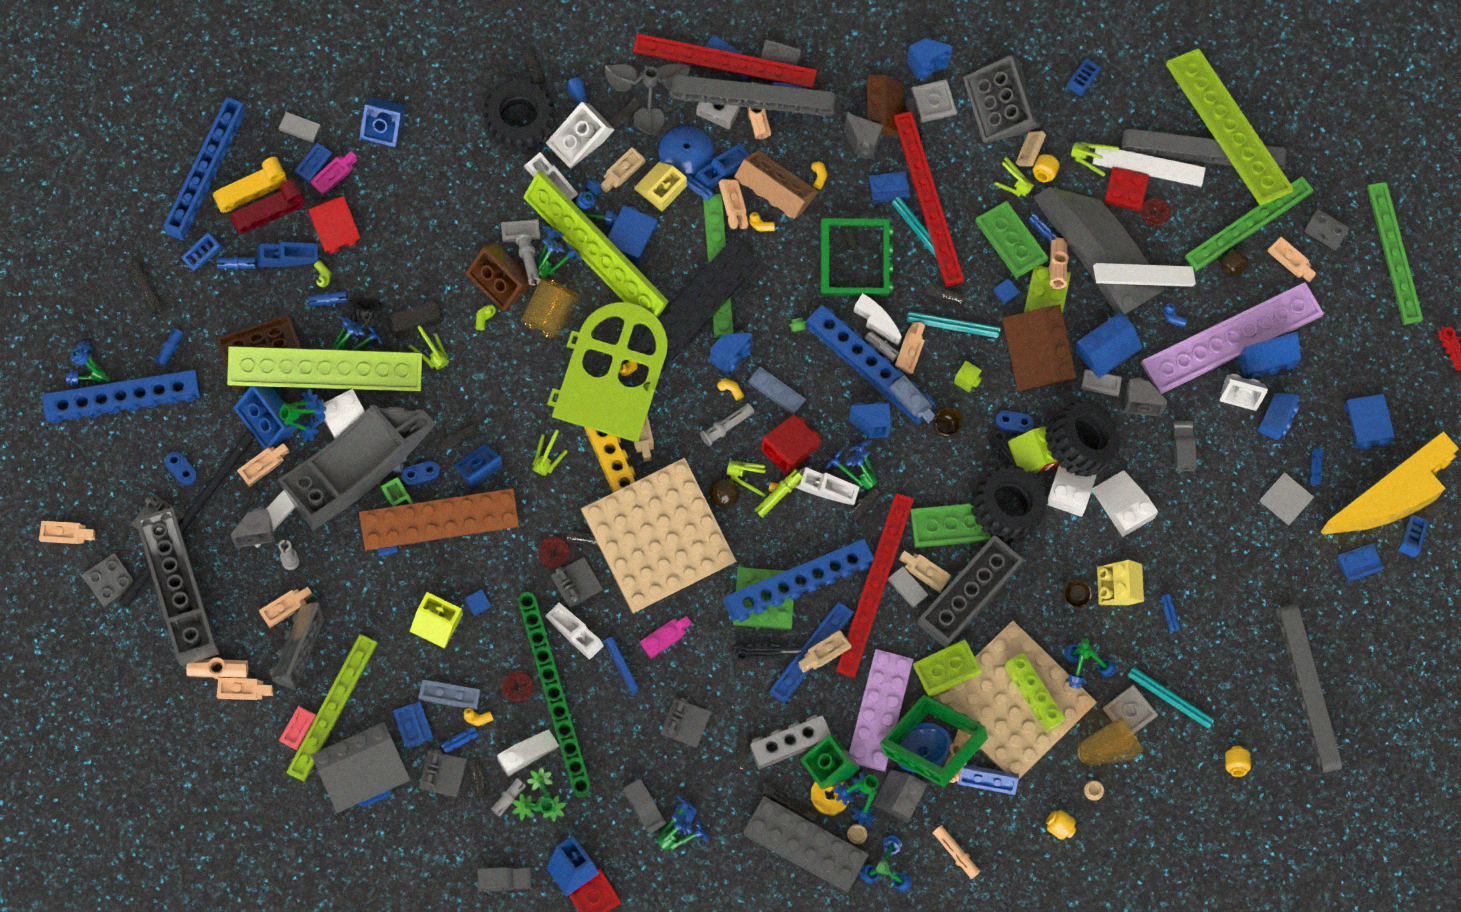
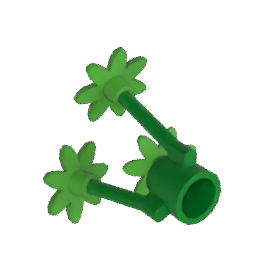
M542 767L538 773L531 771L530 773L533 778L528 779L527 783H534L532 786L533 791L540 787L543 796L538 799L537 805L530 803L531 795L525 799L523 794H520V801H512L517 806L513 810V814L520 812L519 817L521 820L524 819L525 813L532 817L530 810H541L544 813L543 818L551 814L552 821L556 820V814L564 816L560 809L565 807L566 804H558L559 796L552 800L545 787V784H552V781L547 779L550 777L551 772L544 773Z

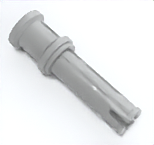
M528 233L519 234L515 241L519 245L518 253L523 258L528 282L530 285L535 286L534 279H536L538 285L541 280L534 259L535 248L531 244L532 236Z
M747 403L721 422H714L712 427L706 431H701L700 436L705 444L711 446L712 442L719 437L723 438L728 430L754 414L752 406Z
M280 541L278 546L281 551L280 560L283 567L287 570L296 569L299 565L297 552L292 549L290 541Z

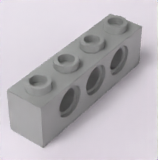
M813 715L806 719L807 722L802 724L796 722L789 725L787 730L781 731L779 729L770 733L771 736L767 738L758 737L752 740L749 749L758 770L812 749L828 734H831L823 715L819 717ZM807 729L811 730L813 732V736L805 737L803 735V731ZM792 737L795 739V743L789 745L784 739ZM769 744H774L777 747V750L775 752H770L767 750L766 746Z

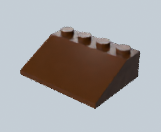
M1060 304L1002 318L1017 392L1073 382L1076 379Z
M289 314L216 338L227 373L228 346L301 348ZM232 385L233 390L245 387L239 385Z

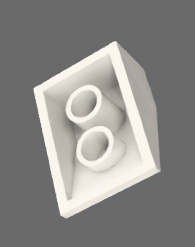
M581 102L549 138L546 144L569 168H572L599 147L615 129L590 104Z
M1227 374L1219 401L1256 411L1268 389L1265 384L1260 383L1256 379L1248 380L1237 374Z
M353 389L324 403V407L327 408L324 412L326 416L324 421L334 439L365 412Z
M1058 466L1048 495L1047 505L1082 517L1097 474L1089 477L1076 476L1075 473L1071 474L1064 467Z
M1124 470L1092 488V492L1122 537L1155 519L1158 513L1149 497Z

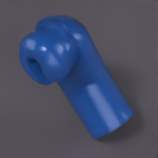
M1172 303L1166 304L1163 313L1167 321L1171 324L1185 327L1187 318L1177 316L1175 306Z

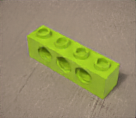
M1021 653L1007 661L1004 666L1006 672L1045 733L1063 724L1065 720L1064 715L1025 654Z

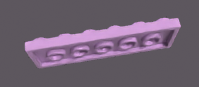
M875 649L849 750L850 755L858 765L885 772L888 757L884 756L880 742L897 725L913 663L912 658Z

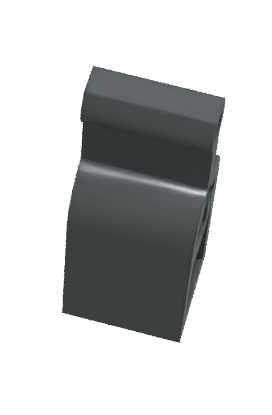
M1174 421L1173 447L1175 471H1194L1197 467L1193 421Z
M641 778L623 788L625 796L648 834L666 825Z
M530 868L478 869L479 892L531 889Z

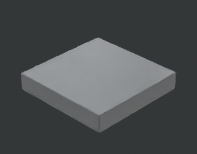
M947 79L911 87L921 123L957 114Z
M1284 472L1260 499V502L1289 526L1314 496Z
M1134 684L1103 707L1105 713L1126 739L1130 738L1158 716Z

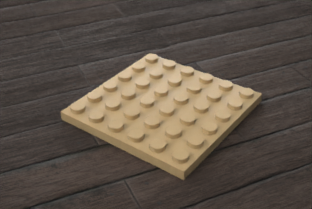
M685 458L580 509L632 614L736 562Z
M1014 621L1008 624L975 656L982 674L947 689L932 698H935L945 706L952 707L961 714H966L976 722L980 721L986 728L988 739L979 749L1001 771L1019 774V779L1097 703L1082 687L1080 689L1070 687L1069 682L1066 681L1069 678V674ZM1021 653L1025 654L1065 717L1063 724L1048 733H1045L1004 668L1007 661Z

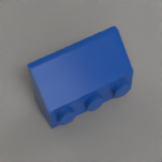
M1120 312L1077 341L1075 353L1100 379L1142 350L1143 347L1133 324Z
M1290 333L1243 347L1237 358L1243 378L1257 380L1264 374L1274 375L1281 369L1291 370L1297 367L1301 360L1298 333Z
M251 386L233 408L264 450L276 447L289 438L297 429L295 426L286 425L284 423L285 420L280 418V408L285 402L275 389L270 386Z

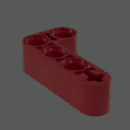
M289 179L280 185V192L233 212L230 215V219L237 233L244 234L299 210L305 205L304 198L296 181Z

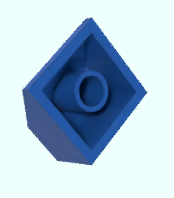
M370 97L364 105L360 139L396 147L404 122L406 105Z

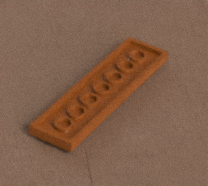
M513 488L359 512L365 550L519 527Z

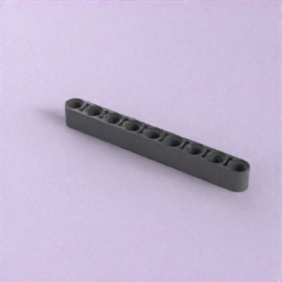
M681 75L672 77L670 97L677 100L831 116L835 112L836 95L828 91Z
M1135 129L1123 131L1121 149L1124 151L1233 166L1216 139ZM1265 146L1281 171L1284 170L1286 165V149Z
M1297 604L1277 607L1278 622L1318 768L1321 773L1341 770L1340 754L1299 607Z

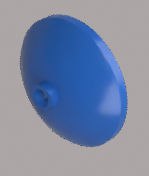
M679 126L667 132L662 138L659 145V159L662 163L674 166L683 175H690L694 178L699 170L711 164L714 159V145L711 138L703 130L694 126ZM689 145L690 148L685 149L683 146Z
M919 723L900 746L940 766L949 757L952 742L948 732L941 726L932 723ZM898 763V765L903 769L910 772H914L913 770Z

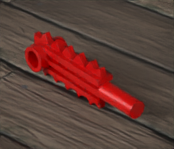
M1442 326L1441 331L1437 332L1439 334L1438 340L1443 342L1442 347L1447 348L1445 353L1450 354L1449 360L1454 361L1452 366L1455 367L1456 371H1461V343L1458 342L1460 337L1455 336L1456 330H1453L1451 326L1447 328Z

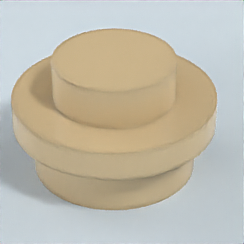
M1094 780L1088 782L1084 787L1085 796L1090 800L1100 799L1104 794L1103 785Z
M855 824L849 828L847 837L853 844H862L867 838V831L862 825Z

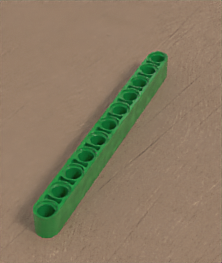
M524 592L518 599L519 609L571 788L576 797L584 798L590 792V782L536 598L532 593ZM524 600H531L533 602L531 606L526 607L522 604ZM530 618H536L538 622L534 625H531L528 623V620ZM535 636H541L543 637V641L540 643H535L533 641V638ZM541 654H546L549 657L546 661L538 659ZM547 672L554 674V677L550 680L545 679L543 676ZM551 691L559 692V696L556 698L549 696ZM557 709L565 711L564 715L560 717L556 716L554 712ZM563 727L570 729V733L567 735H562L559 731ZM573 746L576 750L574 753L568 754L565 752V748ZM577 764L581 767V770L576 773L570 770L571 766ZM584 783L587 787L584 791H578L576 785Z

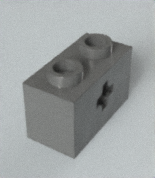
M1317 209L1304 232L1336 251L1350 228Z

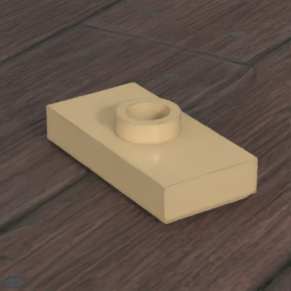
M1043 131L1028 132L1016 161L1019 167L1034 165L1046 136Z

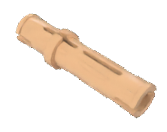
M943 825L933 832V835L937 837L945 849L957 861V866H961L970 879L980 873V869L971 861L970 855L961 849Z

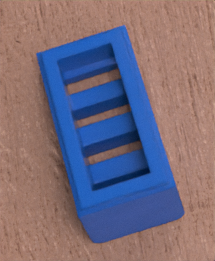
M1086 58L1069 80L1067 88L1082 97L1102 67ZM1086 65L1095 69V71L1093 72L1092 70L1088 69ZM1084 70V71L1088 72L1089 74H1091V76H1088L1087 74H1085V73L1082 72V71ZM1079 75H1081V76H1083L1084 78H1086L1087 81H1085L1084 79L1080 78ZM1076 80L1080 81L1084 85L1082 86L1081 84L1077 83Z
M207 232L181 258L195 271L222 250L224 246L213 234ZM209 241H211L214 245L212 248L208 244ZM203 246L207 248V253L202 249ZM199 251L203 257L200 258L195 252ZM191 255L197 260L196 263L189 258Z
M1410 514L1398 551L1412 557H1417L1421 551L1429 521ZM1412 523L1422 526V529L1412 525Z

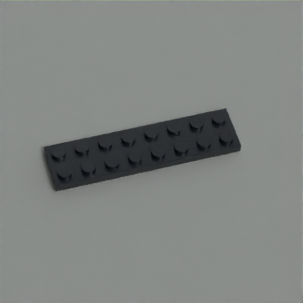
M731 239L658 319L667 337V354L661 373L761 264L758 258L734 239ZM650 329L632 348L633 351L646 355H653L655 353V338Z

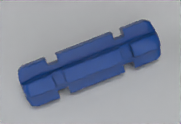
M686 175L687 187H690L692 191L702 196L705 200H710L713 197L712 190L706 188L705 185L692 176Z
M1036 213L1029 217L1028 222L1032 226L1035 225V229L1044 238H1047L1050 244L1052 240L1059 238L1055 232L1052 233V229L1043 220L1040 221V217Z
M1314 448L1312 451L1311 485H1320L1321 483L1320 475L1322 474L1323 459L1321 458L1324 451L1320 448Z
M1165 594L1161 596V602L1164 605L1163 609L1166 620L1169 622V631L1175 632L1180 629V624L1177 621L1178 617L1174 604H1172L1171 594Z
M472 726L467 729V732L463 731L450 738V741L446 740L441 743V747L445 753L453 750L452 748L455 747L456 749L469 742V739L478 737V731Z

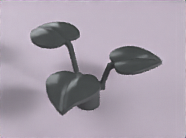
M668 64L660 67L658 70L650 66L637 78L636 70L630 65H606V79L610 86L617 91H629L632 84L636 85L643 79V84L649 87L648 109H638L634 114V123L638 129L646 134L652 135L659 132L664 124V114L661 109H651L652 88L658 81L670 90L672 77L676 75L688 76L690 66Z

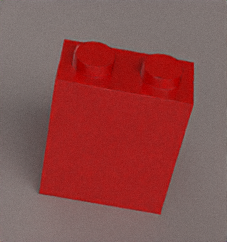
M344 196L336 197L306 209L324 252L329 251V254L339 251V247L346 244L349 247L358 243L357 240L360 239V235Z
M793 414L762 438L761 451L788 476L820 447L821 437L815 430L811 431L807 427V423L803 418H798Z

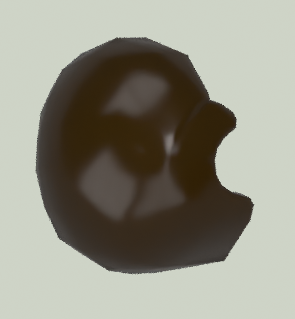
M943 407L935 414L933 429H935L939 436L944 438L953 437L961 429L962 415L953 407Z
M722 478L711 485L709 495L711 501L716 506L726 508L738 502L740 491L737 484L732 480Z
M1080 579L1069 581L1062 592L1063 600L1066 604L1075 609L1088 605L1092 598L1091 587L1086 581Z

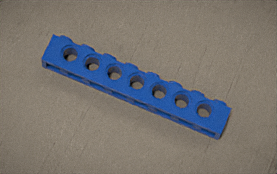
M226 97L164 223L166 234L184 241L246 114L244 103Z
M821 305L807 319L806 327L917 425L924 419L922 416L920 418L914 417L889 389L892 384L905 374L900 369H895L885 356L881 357L873 345L865 343L858 332H853L849 329V325L844 320H839L832 309ZM831 324L834 328L827 329L824 325ZM845 336L848 340L840 341L838 337ZM854 348H858V349H860L862 352L859 353V354H856V353H854L852 350H853ZM871 360L874 361L876 365L869 366L866 362ZM887 373L890 377L883 378L880 374ZM911 381V383L918 389V391L929 401V404L932 406L930 410L932 411L935 404L933 402V398L927 393L924 394L923 392H921L919 390V386L915 382Z
M196 370L42 394L44 416L47 422L59 423L64 419L78 420L82 416L97 417L101 413L115 414L120 410L126 409L134 411L144 406L153 408L163 403L171 405L182 400L190 402L201 396ZM177 386H184L181 391H175ZM158 389H164L162 394H155ZM139 392H145L143 397H136ZM120 395H126L124 400H117ZM101 398H107L105 403H98ZM82 401L88 402L84 407L79 406ZM63 404H68L67 409L60 410Z
M862 539L730 594L724 598L723 603L732 622L736 620L742 622L750 618V614L756 612L759 615L767 611L769 606L778 607L785 603L784 600L791 598V600L797 599L802 596L801 593L807 590L808 593L819 589V585L824 583L826 586L836 582L838 577L847 578L857 569L860 571L866 570L870 567L874 558L865 539ZM847 557H852L855 560V564L849 563ZM830 564H835L838 567V571H833L830 568ZM813 571L819 572L821 578L814 577ZM795 579H802L804 585H798ZM778 586H784L786 593L780 592ZM761 593L768 594L769 600H764L761 597ZM743 600H749L752 607H746Z

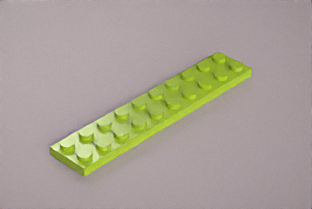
M1198 48L1168 60L1166 66L1259 205L1261 206L1292 193L1294 188L1200 49Z
M543 171L537 172L523 198L553 229L563 233L564 237L562 238L576 250L581 258L625 303L639 305L650 311L658 319L669 301Z
M228 346L227 385L421 391L422 353Z

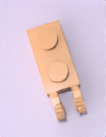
M721 179L718 183L730 228L736 229L738 224L741 229L747 228V211L738 180Z

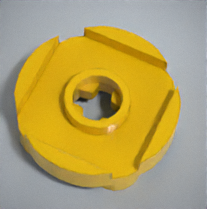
M815 781L811 789V803L817 811L825 815L834 816L847 807V805L843 804L842 799L836 801L838 796L836 793H834L835 799L831 798L828 800L826 798L825 792L833 791L834 788H837L836 785L821 789Z

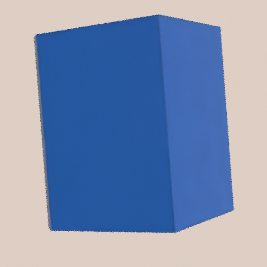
M484 443L456 463L454 467L472 489L502 468V459Z

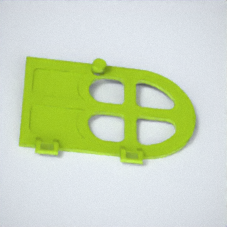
M612 303L594 311L585 320L580 332L571 331L567 347L574 350L561 390L552 389L547 405L555 407L552 414L553 418L638 443L666 358L667 337L660 321L647 309L632 303ZM612 316H617L624 320L620 339L616 345L592 338V331L603 320ZM636 324H644L651 330L656 343V351L653 355H646L628 349L629 339ZM574 336L578 337L576 344H572ZM593 349L613 357L609 372L605 376L593 377L584 370L582 361L587 350ZM624 360L640 363L649 368L647 379L642 385L626 387L621 384L618 379V373ZM554 394L559 395L557 402L552 401Z

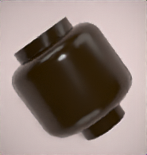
M1239 249L1230 250L1221 260V265L1223 266L1221 270L1228 277L1231 275L1239 277L1249 266L1247 261L1249 258Z

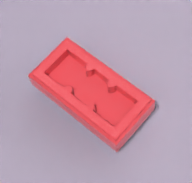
M298 706L279 741L298 750L316 715Z

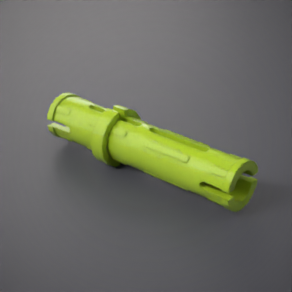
M794 469L784 481L781 480L779 482L780 485L754 510L764 518L788 492L791 493L793 491L792 488L803 479V475L797 469Z

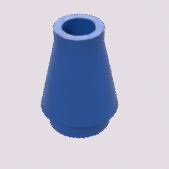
M580 77L572 78L566 82L568 85L566 88L578 106L581 102H588L584 81Z

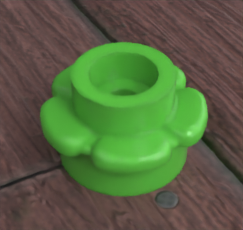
M802 318L791 320L792 323L789 324L791 331L796 332L805 330V323L807 322L803 321Z

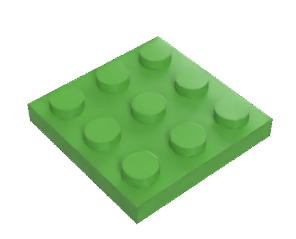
M738 567L736 592L785 571ZM779 585V591L782 593H786V588L782 585ZM761 593V597L764 600H769L768 594ZM788 598L784 600V604L778 607L769 606L767 611L759 615L756 612L750 614V618L742 622L736 620L733 622V625L791 630L794 600ZM743 600L746 607H752L749 600Z

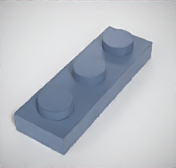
M761 367L757 369L748 381L750 385L792 415L796 414L806 401L804 397Z
M422 680L419 700L477 710L481 690Z

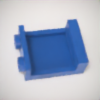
M623 205L607 238L629 261L639 265L642 253L653 231L657 228L658 220L651 214H643L632 206L627 207Z
M1384 394L1350 399L1343 405L1344 412L1348 413L1355 438L1354 448L1365 450L1373 445L1383 447L1390 444L1395 436Z

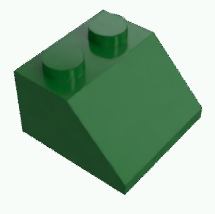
M828 734L800 759L821 789L836 785L837 781L840 783L846 781L860 768L840 739L831 734Z

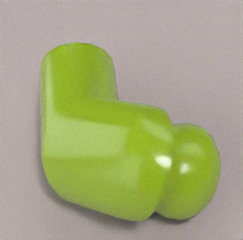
M319 260L314 264V267L320 273L316 283L320 287H326L330 283L331 271Z
M486 305L477 312L476 330H485V321L495 314V306Z

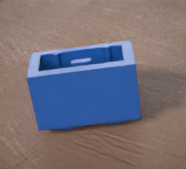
M925 38L909 46L906 62L917 79L921 77L926 78L938 69L943 70L949 65L953 48L951 45Z
M752 334L722 335L710 349V362L726 375L730 371L734 372L740 365L739 361L743 357L746 358L752 351Z
M1275 393L1257 431L1277 441L1281 435L1285 436L1291 427L1294 415L1300 407V403H1298L1300 396Z
M878 401L868 405L862 402L851 405L848 417L849 422L868 438L889 436L891 428L889 403L884 404V402Z
M573 835L555 848L546 868L566 897L599 874L593 862Z

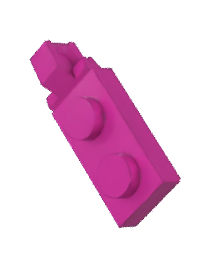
M351 151L345 157H336L310 181L311 185L325 196L353 169L352 165L357 161V156Z
M687 616L679 621L677 619L671 620L641 640L639 644L649 658L652 659L680 640L686 634L684 629L691 625V621Z

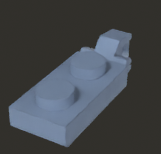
M905 375L890 386L889 389L914 417L920 418L922 416L928 424L934 419L935 415L930 410L932 406L929 404V401Z

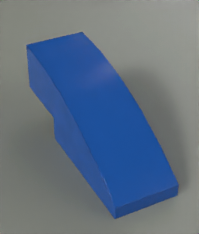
M739 143L714 158L711 164L697 172L694 179L711 190L719 184L718 182L721 179H727L735 173L743 160L750 156V154Z
M280 242L279 245L259 244L257 248V267L298 266L318 261V247L314 243Z

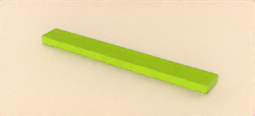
M359 634L292 760L287 774L305 782L314 765L311 754L322 750L378 644L376 641Z

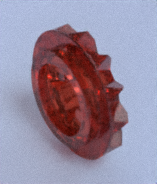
M1151 198L1143 204L1141 217L1144 218L1145 223L1151 224L1152 227L1162 226L1168 222L1171 216V209L1163 199ZM1153 207L1156 211H1160L1158 218L1155 214H1150L1153 212Z
M550 537L540 544L538 555L541 562L547 567L556 568L564 565L568 560L569 547L564 540ZM557 546V553L559 555H555L551 559V553L548 551H553Z
M512 672L504 678L502 692L507 700L514 703L524 702L530 698L533 692V682L523 672ZM514 680H516V682L519 685H524L521 688V694H519L517 690H511L515 687Z

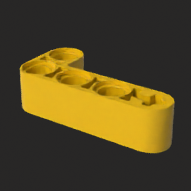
M271 157L266 159L262 163V170L215 191L213 198L222 213L228 212L280 188V185L287 181V178L278 158Z

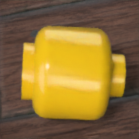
M1048 154L1040 155L1033 166V174L1041 182L1052 181L1059 170L1058 160Z
M1241 746L1232 747L1225 753L1226 770L1236 777L1246 775L1251 769L1250 752Z
M1063 810L1053 811L1046 820L1047 830L1058 839L1070 838L1076 831L1075 819Z

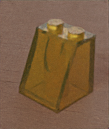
M541 279L521 320L526 322L525 326L533 330L537 328L542 331V335L550 339L552 336L558 337L582 295L551 279Z
M1120 717L1083 740L1077 749V755L1083 763L1086 762L1088 766L1135 760L1144 749L1123 718Z

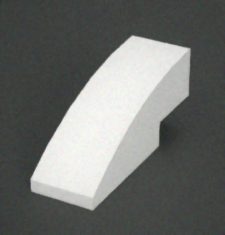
M541 152L524 165L533 177H535L537 172L543 171L570 200L578 195L558 169L552 166Z
M862 293L855 304L854 312L867 319L866 327L899 346L902 336L897 326L882 307Z
M807 467L800 470L803 479L795 485V488L833 501L850 505L855 504L859 486L828 473L821 474Z
M558 603L545 615L589 660L603 647L601 640L561 603Z

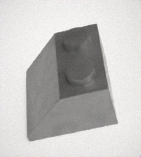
M848 113L844 132L854 152L861 158L873 159L880 142L883 125Z
M1143 378L1130 379L1124 391L1123 413L1161 417L1167 405V400L1150 381H1145Z
M255 508L252 512H248L231 533V538L236 548L275 542L272 519L268 509Z
M890 770L873 805L908 823L926 789L927 783L910 774Z

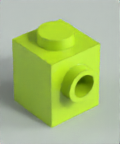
M965 361L955 376L954 384L970 393L972 388H977L982 378L980 375L982 370Z

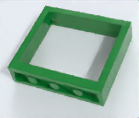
M821 219L820 296H861L862 293L871 297L889 296V291H893V280H889V273H893V262H889V254H893V243H889V236L893 235V225H889V219ZM829 226H883V288L829 287Z
M923 695L880 742L884 756L945 788L985 743L988 735L985 726L980 721L976 722L966 714H961L952 707L939 703L935 698L931 699ZM928 713L972 735L943 768L900 746Z

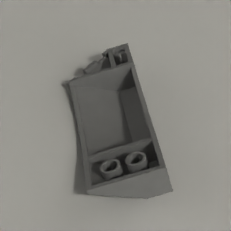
M1048 187L1034 196L1051 226L1064 238L1095 283L1093 265L1096 263L1149 265L1125 228L1100 199ZM1096 283L1116 315L1120 312L1126 315L1165 290L1163 285Z
M370 405V408L343 433L311 458L277 479L278 483L302 518L314 531L360 499L391 473L435 426V422L424 410L408 411L405 408L389 407L387 409Z

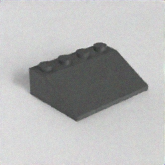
M1013 55L963 77L983 143L1025 134L1041 126L1021 63Z
M314 602L303 605L299 611L294 613L292 619L294 624L292 629H288L285 636L286 644L284 647L281 646L278 653L279 661L271 669L270 675L274 683L296 690L325 619L319 603Z
M384 722L311 754L336 813L410 781Z

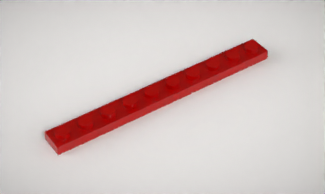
M638 33L633 52L779 83L794 84L813 89L817 74L815 69Z
M912 112L894 115L893 120L945 287L963 283L962 271Z
M895 493L847 637L851 648L842 653L836 670L838 673L855 678L914 501L913 498Z

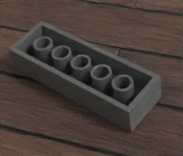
M994 535L922 614L917 625L944 648L949 647L1018 571L1024 559Z
M765 796L762 798L744 830V835L847 893L869 855Z

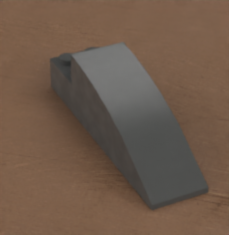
M173 507L135 519L180 666L219 654L206 607Z

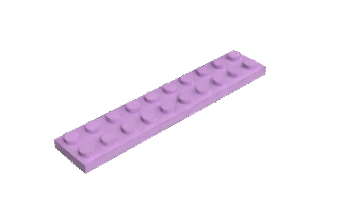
M1304 282L1142 360L1141 364L1154 387L1162 394L1239 357L1243 347L1283 336L1322 317L1324 313Z

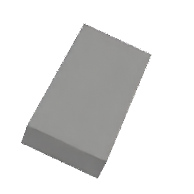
M288 112L285 113L279 126L280 131L314 143L321 128V125Z
M539 219L501 222L503 242L515 241V238L522 233L530 234L532 240L540 239Z
M1085 369L1081 389L1118 397L1122 377L1105 374L1098 379L1091 370Z
M903 566L888 578V581L912 608H915L928 597L925 590Z

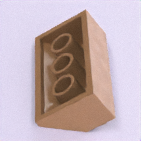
M759 150L743 160L734 176L739 180L740 184L748 186L754 190L756 195L764 197L772 206L778 207L784 211L786 216L794 219L804 212L819 192Z

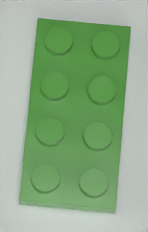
M1007 201L975 219L976 224L1016 278L1048 261V256Z
M971 504L910 510L915 548L987 542L992 537H990L991 534L989 532L984 533L981 530L982 526L980 524L977 525L975 522L976 515H972L971 509L973 506Z

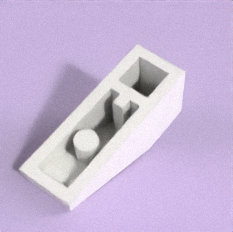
M548 729L513 745L498 754L497 757L509 777L556 749L559 745Z

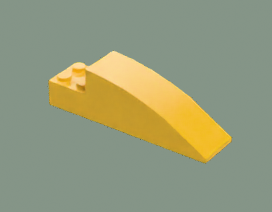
M1443 431L1331 518L1321 530V533L1332 534L1367 530L1402 519L1437 500L1446 489L1435 475L1441 468L1445 469L1452 463L1451 461L1456 457L1455 453L1459 448Z

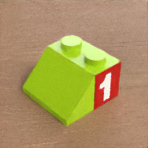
M1046 426L1032 429L1008 441L1017 467H1023L1025 472L1030 471L1035 474L1055 469L1058 466V461L1052 458V453L1047 448L1048 442L1045 439V434H1047Z

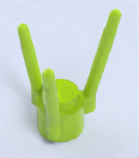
M1076 142L1071 156L1076 158L1075 161L1105 176L1104 172L1083 160V158L1087 159L1088 156L1099 159L1103 158L1102 155L1090 152L1089 148L1119 150V147L1088 144L1085 142L1080 144Z
M1004 157L1006 162H1003L1002 165L1018 179L1015 184L1017 189L1015 190L998 182L994 184L1014 193L1018 197L1021 194L1025 197L1034 185L1007 157Z
M419 325V331L433 351L430 354L431 359L427 358L423 353L422 359L429 364L431 369L435 367L439 370L449 363V356L445 352L438 334L435 333L434 336L440 351L436 350L423 328ZM409 345V348L412 349L414 352L421 353L413 345Z
M555 430L544 455L540 457L545 438L544 434L541 435L536 456L532 463V469L541 475L546 476L547 472L551 474L554 467L568 452L564 450L552 464H550L551 460L547 458L559 430Z
M730 460L727 469V475L731 476L730 480L736 481L755 493L766 497L765 493L738 478L743 476L744 470L765 473L764 469H759L765 468V465Z

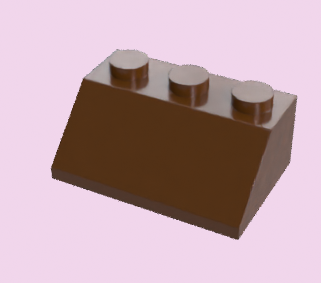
M867 75L866 120L883 125L881 135L898 136L893 116L903 113V83L887 75Z
M496 242L484 246L465 273L503 312L507 311L525 295L531 286L528 282L527 273Z

